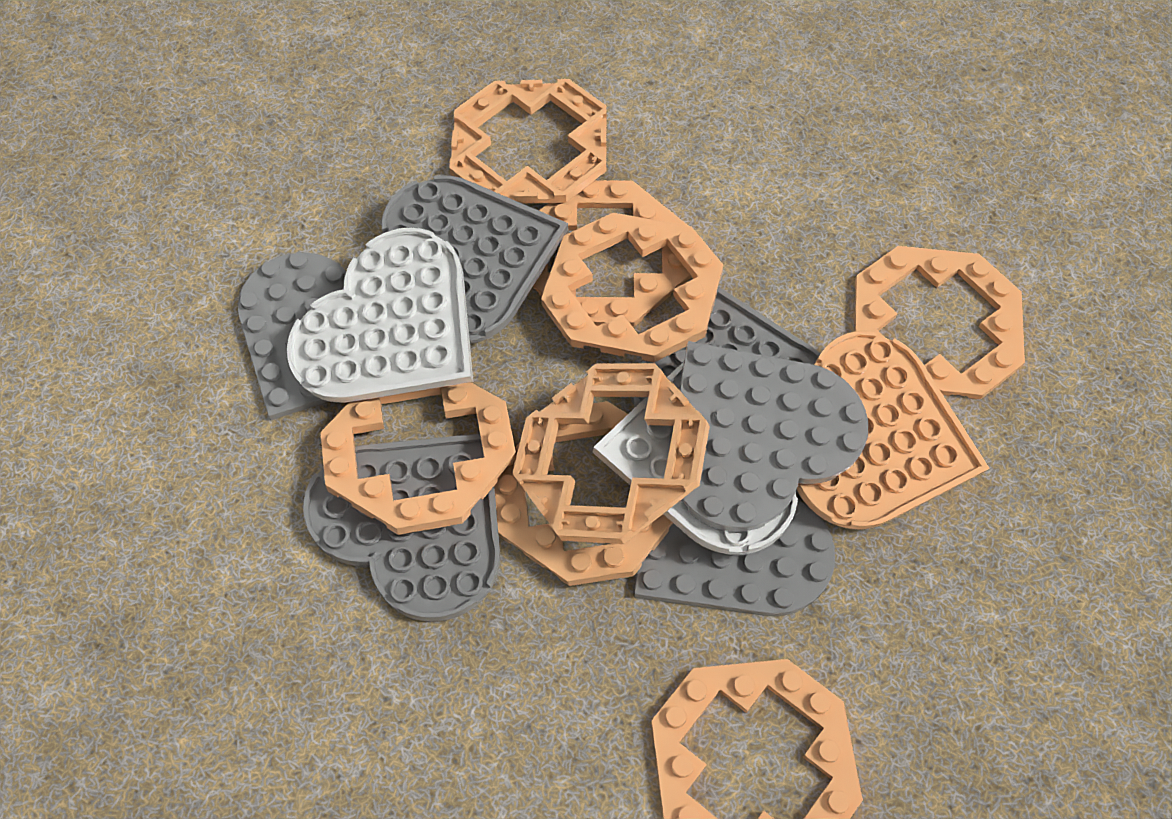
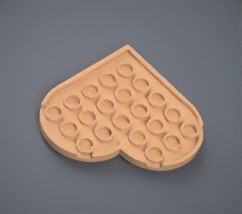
M855 331L833 340L825 347L815 361L814 365L834 372L856 391L865 407L868 418V437L865 447L850 469L827 482L816 484L798 483L797 491L803 501L824 520L848 529L878 527L990 469L921 360L895 338L889 340L878 336L877 332Z

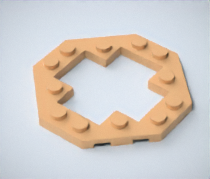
M558 79L557 83H543L542 80H521V84H506L505 81H493L454 110V130L452 131L451 143L452 155L449 165L450 173L452 176L466 179L522 204L566 203L606 172V105L570 79ZM552 101L582 123L567 135L568 143L579 150L581 154L547 180L529 166H526L506 181L476 157L492 145L490 136L478 127L512 102L532 115L545 104Z
M595 180L568 202L548 203L539 210L567 222L568 230L570 231L577 230V208H633V216L689 226L634 181ZM665 246L661 248L662 273H634V297H576V289L571 292L596 326L623 314L632 327H635L651 310L656 309L669 298L671 293L674 292V288L690 280L691 275L669 247ZM548 263L533 285V288L539 292L541 297L550 275Z
M611 213L563 236L541 298L542 306L572 347L584 349V346L600 348L603 353L625 357L626 353L641 356L642 360L655 363L686 347L688 341L696 342L706 337L719 281L723 273V264L692 226ZM626 239L632 243L642 257L668 246L694 278L674 288L673 296L685 312L640 334L635 331L623 314L596 326L571 292L593 281V274L582 261L583 259Z
M897 246L860 272L855 279L854 332L873 331L877 332L878 336L884 337L879 330L896 319L898 313L880 295L916 269L936 288L955 274H958L997 310L983 320L979 328L999 346L961 374L941 354H938L924 365L944 396L960 395L968 396V398L982 399L1024 365L1022 292L980 254Z
M596 363L586 371L588 375L577 384L573 385L570 383L552 397L553 402L540 412L536 409L526 417L512 474L562 541L625 544L700 486L710 426L702 414L690 404L683 393L674 383H671L655 363ZM594 397H648L644 417L647 425L674 426L664 479L632 477L626 508L570 505L575 486L573 477L571 475H547L559 424H588Z
M471 382L349 402L320 432L327 491L337 498L340 496L352 504V507L371 519L376 518L386 524L387 528L397 535L463 524L470 516L471 509L480 499H484L498 482L497 478L516 460V451L506 401ZM442 394L446 419L471 414L477 415L484 458L453 463L457 490L394 500L390 474L358 478L354 434L385 429L381 404Z
M608 401L593 403L589 423L559 424L555 443L606 435L628 414ZM519 444L515 447L516 456H517ZM553 452L548 471L555 470ZM515 461L509 468H505L497 478L498 482L494 485L499 537L507 543L516 546L523 551L524 555L541 567L550 570L568 586L634 576L641 568L644 559L652 550H655L673 524L671 520L662 514L625 544H606L565 551L564 541L558 537L549 523L530 526L526 491L512 474Z
M788 659L693 668L651 721L663 819H718L686 793L707 764L680 742L719 692L747 713L766 687L822 730L803 758L828 776L831 781L804 819H850L863 799L844 701ZM763 811L762 814L759 816L758 819H774V818L771 817V816H770L768 813H766L765 811Z

